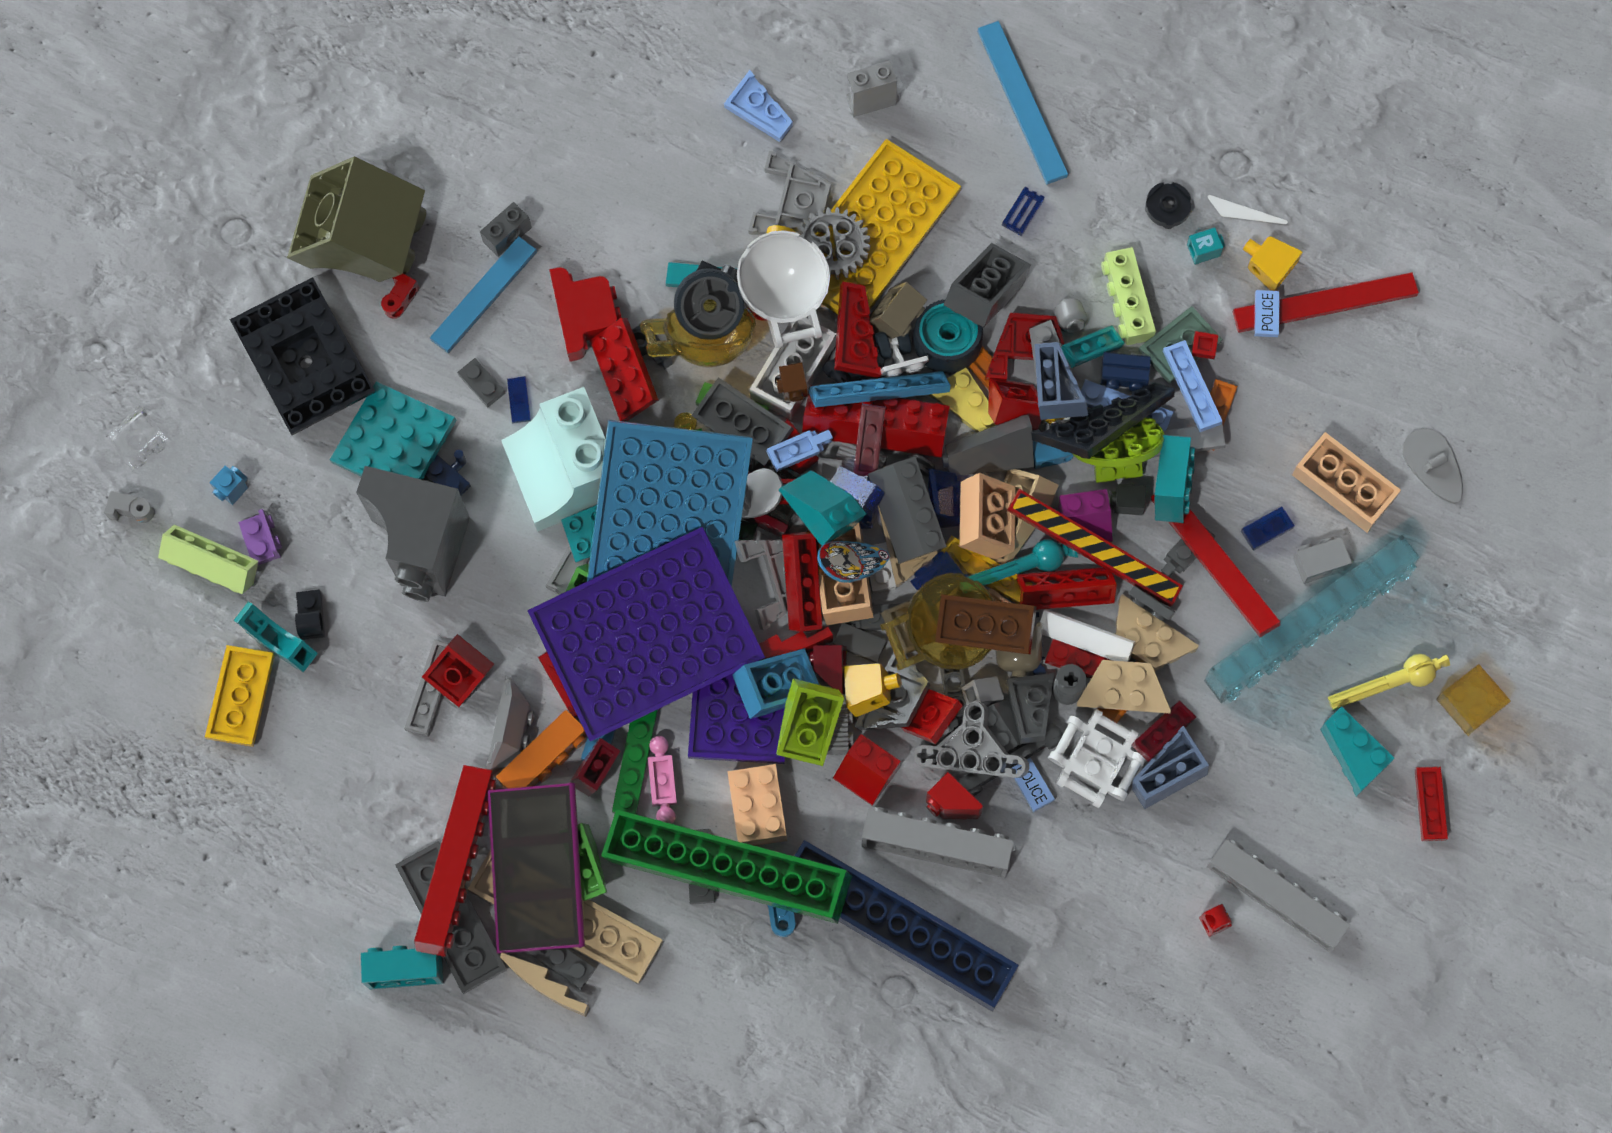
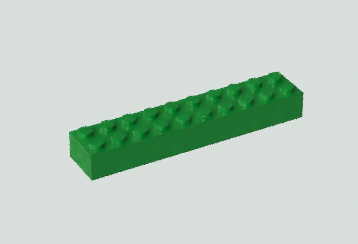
M617 809L601 855L610 863L836 924L839 922L852 879L851 874L844 869Z

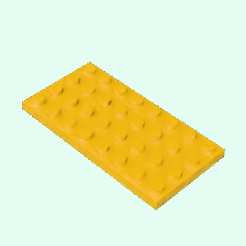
M885 139L831 209V213H834L836 207H839V213L841 214L847 209L849 217L856 214L855 222L863 220L862 228L867 227L868 232L866 235L870 236V242L867 243L870 245V251L867 252L868 258L863 260V267L856 265V273L849 270L847 278L843 273H840L839 280H837L835 275L831 274L828 293L821 304L838 314L840 285L844 281L865 286L869 309H871L961 191V186L888 139ZM829 225L828 227L830 231V242L832 243L833 261H837L835 253L836 245L834 244L833 227ZM844 229L838 230L840 234H846L848 232ZM823 232L815 233V235L819 237L825 235ZM848 250L841 251L843 255L851 254Z

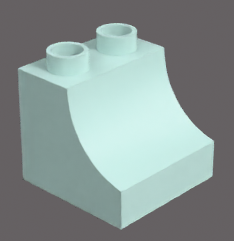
M584 387L540 403L537 415L526 426L501 440L537 532L561 523V519L597 505L606 439Z

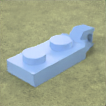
M809 430L768 448L766 452L776 472L824 451L823 446L831 443L833 437L829 430L820 434H816L815 431L810 432Z

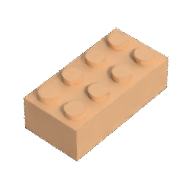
M1326 432L1298 463L1292 474L1297 480L1366 533L1369 532L1401 491V489Z
M860 523L832 540V542L864 543ZM827 574L825 576L818 575L822 613L826 625L874 618L868 577L844 583L832 579Z

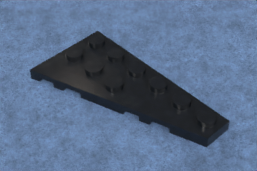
M1158 383L1150 384L1133 391L1131 397L1125 399L1118 397L1111 400V405L1103 407L1100 404L1088 409V416L1070 417V421L1061 424L1058 422L1049 425V429L1043 432L1039 429L1032 431V440L1060 449L1063 452L1078 455L1081 458L1090 459L1175 397L1174 388Z

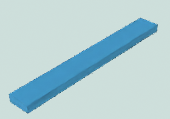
M999 21L978 28L977 32L1046 185L1067 178V170Z

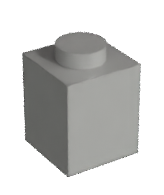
M997 677L974 679L961 688L966 705L970 702H981L989 707L1004 699ZM975 706L972 708V710L981 708L979 706Z

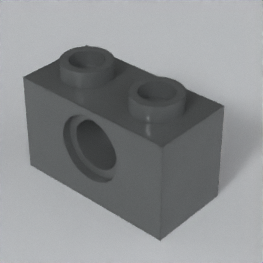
M512 202L480 231L483 243L499 257L518 236L521 238L532 226L529 216L515 202Z

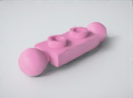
M656 736L651 739L649 744L650 750L655 754V757H648L652 806H660L656 814L657 820L673 824L676 815L674 810L670 808V805L677 804L672 755L665 756L669 747L667 739L663 736Z

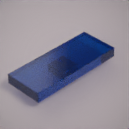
M526 377L507 379L512 424L531 421Z

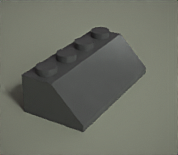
M915 456L868 474L899 564L947 547Z

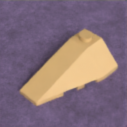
M1017 469L1008 470L1004 479L1005 483L1015 486V494L1021 489L1049 507L1059 486L1042 476ZM1015 516V551L994 561L1001 564L1012 561L1035 527Z

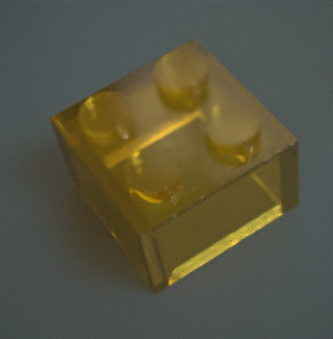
M1480 664L1448 687L1436 699L1467 736L1475 732L1511 702Z

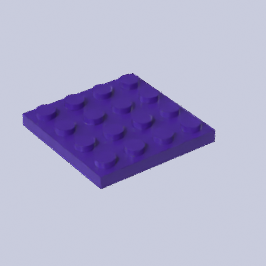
M734 673L692 693L688 759L785 764V757L776 754L785 708L750 719L733 678Z

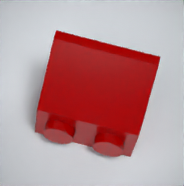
M990 378L988 414L994 424L999 425L1020 416L1029 415L1032 429L1037 430L1041 418L1038 407V392L1033 384Z
M457 634L424 673L422 678L456 706L460 707L493 667L494 663Z
M860 734L845 755L833 779L873 806L900 769L901 761Z
M949 772L927 792L926 803L928 805L926 808L935 817L939 815L942 819H978L982 814L983 805Z

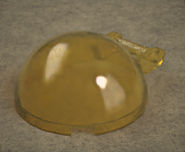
M708 299L703 304V308L707 311L713 310L716 306V302L713 299ZM744 306L742 319L731 333L719 339L705 340L689 334L680 325L673 309L667 314L665 319H647L642 321L640 329L645 334L647 340L646 350L649 356L678 355L693 365L712 368L736 360L747 349L754 335L756 321L752 312ZM665 334L667 340L656 341L655 335Z
M946 573L924 583L914 593L906 614L880 624L882 631L885 630L898 662L896 664L897 670L907 668L923 660L944 669H964L983 660L991 649L935 642L941 594L994 601L988 590L979 581H973L960 573ZM906 622L909 639L918 653L908 659L894 626Z

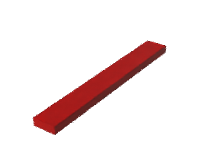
M1413 272L1279 299V325L1416 297L1419 292ZM1255 305L1233 309L1232 313L1238 333L1254 330Z
M1155 494L1151 496V501L1154 503V505ZM1191 509L1189 514H1184V523L1169 522L1260 638L1280 626V620Z

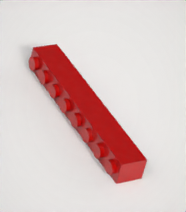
M463 765L414 939L417 952L445 957L447 949H451L453 946V927L459 924L461 914L458 911L459 905L465 902L467 889L464 888L465 883L471 880L473 867L470 866L471 861L477 858L479 845L476 844L477 839L483 836L485 823H482L483 817L489 814L488 790H495L496 780H493L492 770Z

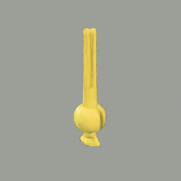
M1415 654L1406 660L1403 666L1404 669L1327 697L1332 710H1335L1341 706L1349 705L1408 682L1416 687L1427 686L1435 679L1437 670L1450 666L1449 658L1447 655H1443L1440 659L1435 658L1431 660L1425 654Z

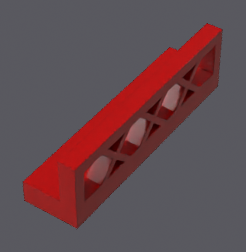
M1105 568L1017 574L1016 580L1021 591L1019 604L1037 606L1036 610L1115 603L1117 584L1113 574ZM1106 576L1107 579L1099 580L1095 577ZM1073 578H1079V579H1082L1083 581H1081V582H1076V581H1074V580H1072V579H1073ZM1049 580H1056L1060 583L1053 584ZM1025 582H1034L1037 585L1026 586Z

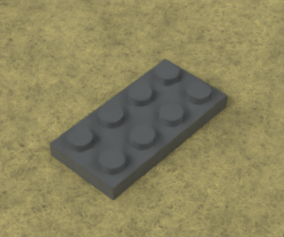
M719 377L691 415L715 433L752 437L751 453L755 455V460L766 468L771 462L766 452L767 449L786 441L794 430L790 425Z

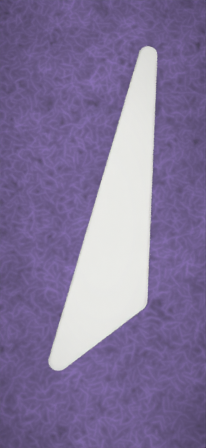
M1208 195V199L1222 217L1279 224L1288 223L1287 220Z

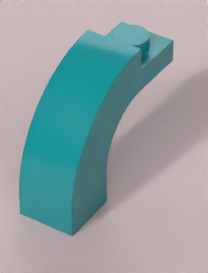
M247 602L233 620L257 642L303 673L318 654L307 643L280 627L250 602Z

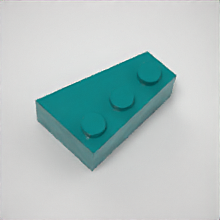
M1342 706L1320 729L1333 755L1339 761L1342 772L1348 778L1356 797L1395 759Z

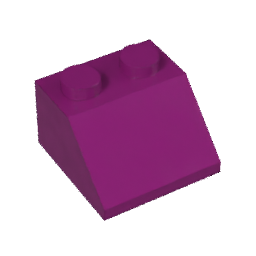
M1107 489L1060 495L1058 508L1061 514L1105 540L1113 542L1111 509Z

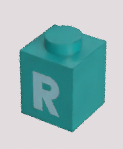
M1211 228L1190 235L1187 247L1194 265L1220 257L1225 243L1222 235H1218L1216 228Z

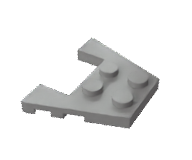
M769 151L764 169L765 173L787 178L777 216L753 212L748 230L751 235L766 234L767 228L773 225L786 226L794 231H798V227H803V220L810 222V213L817 217L818 209L823 214L825 213L831 184L807 170L804 171L798 168L789 160L777 156V153Z
M736 540L734 542L740 562H745L762 555L764 557L776 602L754 610L760 630H766L771 626L770 624L783 617L788 611L782 540Z

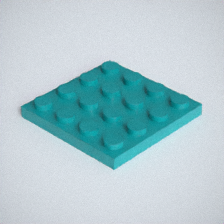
M375 382L373 385L375 393L366 397L329 460L331 463L358 476H362L364 467L368 466L423 480L430 464L436 458L457 420L454 416L379 382Z

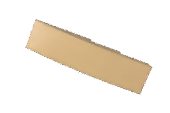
M501 953L500 958L538 993L568 1010L585 1017L587 1016L589 1006L568 998L570 989L567 986L548 980L550 971L547 968Z

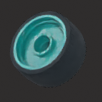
M942 299L926 306L923 313L917 318L914 326L913 340L918 357L928 356L929 361L925 364L928 368L936 372L943 371L946 374H951L968 368L977 359L983 344V327L944 306L945 300ZM945 337H951V338H953V339H951V340H946V339H944V338H945Z

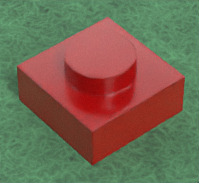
M1195 331L1192 356L1214 360L1218 335Z

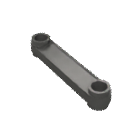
M1052 723L1046 728L1045 741L1027 743L1009 755L1022 756L1028 759L1046 747L1049 750L1053 749L1058 745L1063 733L1055 723ZM999 761L989 768L992 771H996L1000 765ZM1006 763V768H1012L1017 764ZM970 773L958 782L972 796H976L983 790V785L998 776L987 774L974 775Z

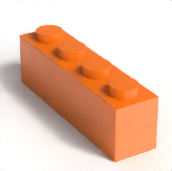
M565 710L496 776V779L505 789L532 787L538 782L543 783L552 774L551 770L557 764L559 766L562 765L569 758V753L574 748L578 749L586 742L587 735L583 726Z

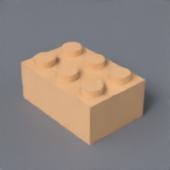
M982 473L961 481L959 547L994 560L1015 551V515L1007 511L1015 496V486Z
M776 764L727 771L738 842L758 846L787 841Z

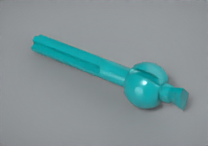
M1041 540L1034 546L1032 554L960 579V586L965 593L1035 567L1043 571H1054L1061 566L1065 556L1078 558V552L1062 543L1059 544L1055 540Z

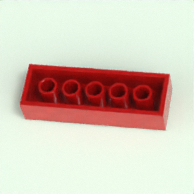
M808 394L802 433L810 430V432L815 431L816 434H820L829 430L833 437L831 441L857 445L862 404L884 406L886 410L881 441L882 449L942 457L950 407L948 405L894 398L815 407Z

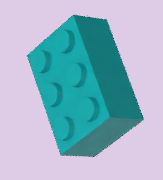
M1163 435L1164 442L1160 451L1155 488V521L1184 523V514H1189L1190 511L1189 499L1193 486L1192 474L1195 471V447H1191V437Z
M393 946L390 951H383V948L379 947L368 948V952L361 953L362 984L369 990L444 984L443 956L417 952L416 948L407 949V946Z

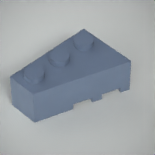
M1059 343L1035 344L1038 407L1041 420L1088 416L1086 400L1078 387V383L1070 370Z
M1184 726L1178 730V733L1171 741L1167 742L1158 755L1152 758L1133 779L1132 790L1144 809L1208 775L1209 764Z

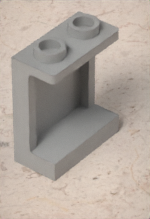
M890 61L847 74L851 87V93L847 94V101L853 117L896 105L897 78Z

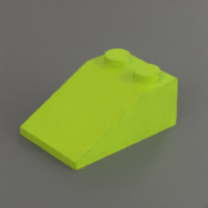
M793 678L785 704L776 754L823 766L844 701L841 692L837 689Z

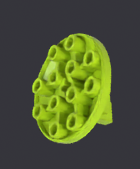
M1145 418L1090 459L1081 458L1075 454L1073 456L1084 463L1094 465L1096 483L1114 481L1121 478L1143 476L1142 462L1153 458L1161 451L1164 442V432L1155 419Z

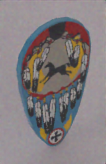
M848 541L825 543L818 550L817 554L819 566L825 574L836 581L844 583L858 581L875 574L886 565L890 558L887 551L877 546Z

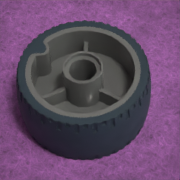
M701 269L686 276L679 284L674 297V311L680 325L689 334L700 339L713 340L728 335L738 326L744 313V300L737 282L730 275L717 269ZM708 299H713L716 302L715 308L711 311L703 308L704 302Z

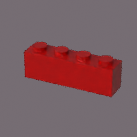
M807 532L782 534L789 630L802 632L822 629L816 538L812 533Z

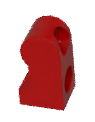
M403 273L392 278L395 285L390 293L385 295L381 301V306L386 316L392 319L399 318L404 313L420 289L416 280Z
M1223 904L1204 912L1199 917L1208 937L1216 935L1232 926V921Z

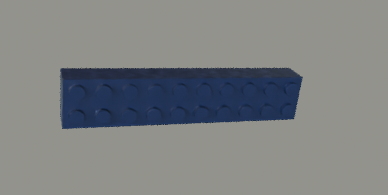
M806 840L802 842L795 857L844 869L852 876L839 919L840 923L988 1010L994 1011L1019 965Z

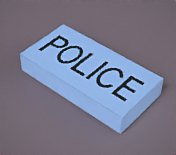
M1256 290L1254 336L1278 337L1279 291Z
M1028 758L1029 771L1026 776L1013 779L1030 808L1035 812L1053 802L1055 798L1032 759ZM1017 764L1012 767V769H1016V774L1017 770L1022 769V765Z

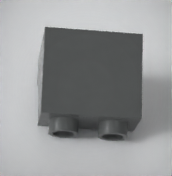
M365 466L356 493L371 521L387 531L388 548L386 560L395 575L394 580L401 586H404L402 594L422 602H429L432 593L446 597L470 519L458 489Z

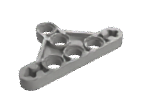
M970 702L967 704L964 710L963 724L937 746L921 745L914 752L915 762L922 767L1011 778H1022L1029 771L1027 759L1022 756L1009 755L988 728V708L981 702ZM975 706H979L982 710V715L977 720L971 716V710ZM972 730H976L979 734V740L975 744H972L968 739V735ZM927 751L928 754L937 756L936 759H926L925 761V758H922V753ZM947 752H951L954 756V761L949 766L943 761V756ZM970 754L974 755L977 759V763L973 768H969L966 765V758ZM993 757H996L1000 763L996 771H992L988 765L989 760ZM1018 760V764L1022 765V769L1017 770L1016 774V769L1006 768V763L1017 764Z

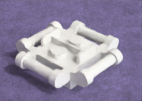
M1095 709L1087 724L1075 716L1069 717L1067 721L1068 726L1056 749L1051 751L1048 759L1062 767V772L1056 781L1058 786L1067 787L1091 801L1093 806L1099 808L1107 793L1118 800L1125 801L1128 795L1126 792L1140 765L1143 766L1146 759L1141 754L1130 749L1139 734L1133 729L1130 731L1103 716V712ZM1098 723L1124 738L1123 745L1094 729L1096 724ZM1076 730H1078L1081 734L1068 758L1065 759L1063 754ZM1125 758L1131 760V763L1118 788L1111 784ZM1069 775H1072L1073 777L1093 787L1094 789L1098 790V792L1095 793L1090 789L1084 787L1083 785L1077 783L1076 781L1070 779Z

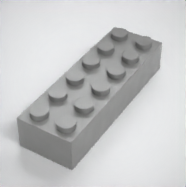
M874 807V810L868 809L862 835V847L1001 878L1006 877L1014 842L1009 840L1007 835H985V831L971 828L970 831L960 829L961 826L953 823H946V826L936 824V820L930 818H922V821L912 819L910 814L899 812L898 815L889 814L887 809Z

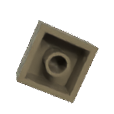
M907 282L890 288L869 316L870 325H873L874 333L884 332L891 339L905 336L912 327L910 325L914 318L917 319L925 310L923 305L927 299Z

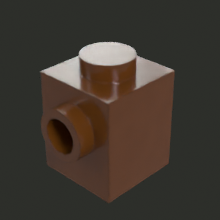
M802 362L779 366L780 379L776 380L778 393H783L784 401L797 402L804 399V397H808Z

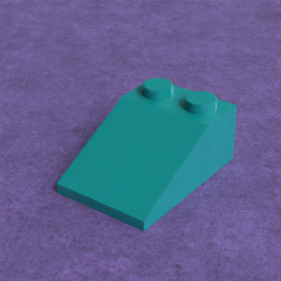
M812 470L779 488V492L821 546L853 529L866 515L865 511L851 494Z

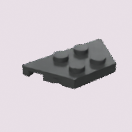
M897 647L885 670L888 672V675L898 673L902 686L890 690L891 702L888 705L859 716L855 727L859 730L909 727L930 687V683L907 655L901 656Z

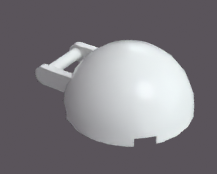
M773 231L753 240L739 259L737 281L741 296L753 312L768 320L776 348L782 347L785 343L810 337L817 339L822 337L816 309L819 308L828 293L830 281L829 265L822 251L814 242L810 243L799 237L800 234L790 231ZM808 316L811 328L780 334L777 323L795 322Z

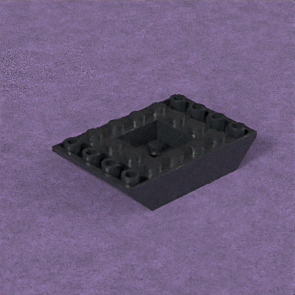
M313 277L229 319L291 435L375 393L373 386ZM309 358L312 360L310 367H300L303 359Z

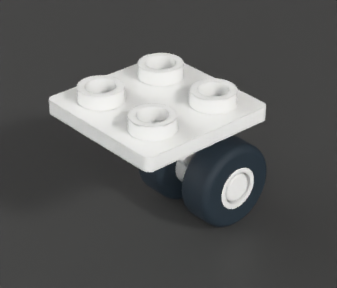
M878 332L873 335L874 346L877 347V351L883 360L891 358L892 355L895 363L881 369L882 375L879 378L897 377L905 371L907 375L920 372V369L924 368V365L929 361L928 356L904 361L902 355L910 353L912 349L908 333L905 336L893 339L889 338L884 332Z

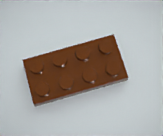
M941 594L935 642L1031 655L1037 606Z

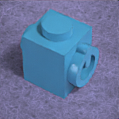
M225 465L210 481L214 489L212 493L221 501L227 500L234 505L248 489L245 483L248 478L238 468L232 466L229 469Z

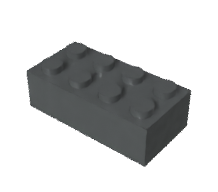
M991 243L951 284L944 306L968 318L973 323L985 327L1023 286L1031 264Z

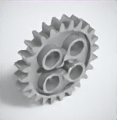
M827 207L824 214L818 209L817 217L810 213V222L803 220V227H798L799 237L810 243L814 242L822 253L828 255L825 258L829 265L830 277L831 274H834L835 278L839 280V274L843 273L847 278L849 270L856 273V265L863 267V260L868 258L867 252L870 251V245L867 244L870 242V236L866 235L868 228H862L863 220L855 222L856 214L849 217L847 209L843 214L839 213V207H836L834 213H831L830 208ZM829 225L833 227L834 244L836 245L835 253L837 261H833L832 243L830 242V231L828 227ZM844 229L848 232L846 234H840L838 230ZM823 232L825 235L819 237L816 236L815 233ZM848 250L851 254L843 255L841 251Z

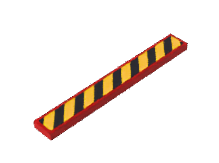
M1021 489L1017 491L1007 509L1011 514L1128 583L1139 587L1140 590L1150 594L1169 607L1173 606L1183 587L1182 584Z

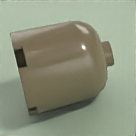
M1037 622L1034 626L1031 655L995 650L998 666L1004 671L1012 672V677H1026V672L1034 671L1041 664V622Z

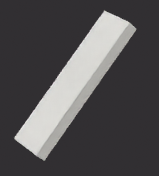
M1048 609L1043 611L1040 620L1043 635L1113 661L1129 662L1135 641Z

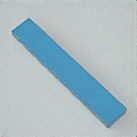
M518 236L431 335L430 340L449 354L533 258L537 250Z
M942 371L810 386L809 395L815 407L946 393L950 392L951 385Z

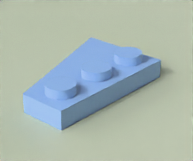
M751 70L748 71L724 103V108L778 142H781L793 126V121L779 104L770 97L765 87L756 80Z

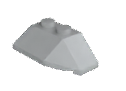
M506 675L486 769L492 770L493 775L506 767L523 751V748L525 749L528 746L529 735L526 733L528 725L532 726L534 711H531L528 701L512 678Z

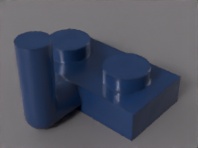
M458 449L454 452L456 461L451 466L437 455L430 464L425 477L433 483L457 488L460 496H462L471 487L470 483L458 473L466 464L463 451Z

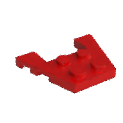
M1010 313L985 375V380H990V378L1007 380L1008 359L1034 360L1029 331L1032 327L1051 320L1061 345H1064L1057 317Z

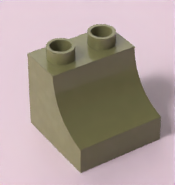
M355 156L310 176L287 258L310 269L328 268L343 270L371 278L378 282L396 277L402 273L406 274L415 259V251L410 248L413 233L421 229L426 218V209L421 207L425 190Z

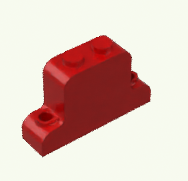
M565 268L549 269L569 361L580 360L585 356L586 350H588L586 341L592 339L621 318L620 308L614 307L613 300L617 299L615 286H610L607 278L603 276L573 281L572 274L568 273Z

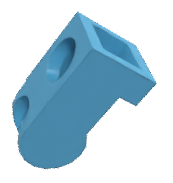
M1033 441L1035 469L1066 463L1074 457L1072 453L1063 452L1060 449Z

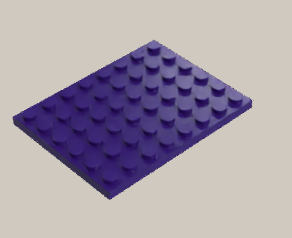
M703 527L527 610L590 742L736 672L743 665L765 658Z

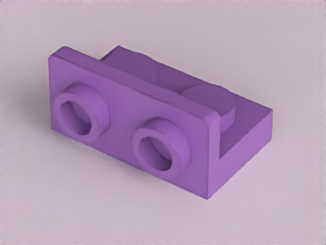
M263 509L258 510L259 515L238 522L249 556L258 560V565L281 558L279 549H282L278 535L274 536L272 528H275L271 514L266 515Z

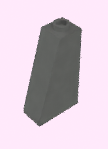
M1029 415L1020 416L946 444V454H942L943 468H948L949 476L952 477L1034 467L1033 440L1031 436L1032 425Z

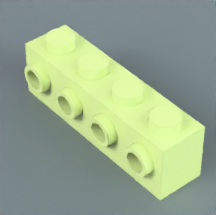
M1133 247L1107 252L1104 262H1101L1103 274L1108 276V294L1114 298V316L1119 317L1121 325H1118L1120 337L1125 339L1126 346L1146 342L1155 335L1156 330Z
M173 525L162 535L158 558L167 561V563L176 565L191 574H197L212 583L220 584L240 594L245 593L254 584L258 560L177 525Z

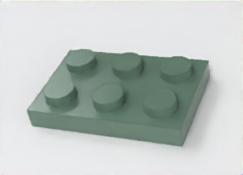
M1191 306L1140 346L1138 351L1143 356L1151 357L1150 364L1170 384L1175 380V377L1165 358L1163 348L1185 340L1192 353L1195 331L1211 334L1217 333ZM1218 335L1217 346H1218L1220 343H1222V340H1223L1219 335ZM1193 356L1195 363L1202 359L1201 357Z

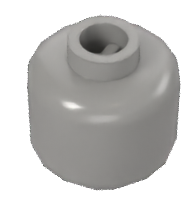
M1065 298L1054 309V316L1057 317L1058 325L1062 331L1076 333L1084 328L1088 318L1082 303L1078 299Z

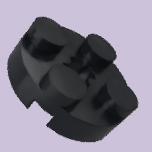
M1159 183L1149 191L1145 211L1155 224L1163 226L1165 229H1172L1174 226L1182 224L1188 218L1191 211L1190 194L1185 187L1178 183ZM1163 201H1172L1174 203L1172 205L1173 208H1165L1164 204H1162Z

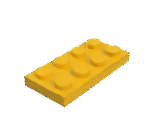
M226 645L205 733L206 739L254 747L275 657L274 653Z

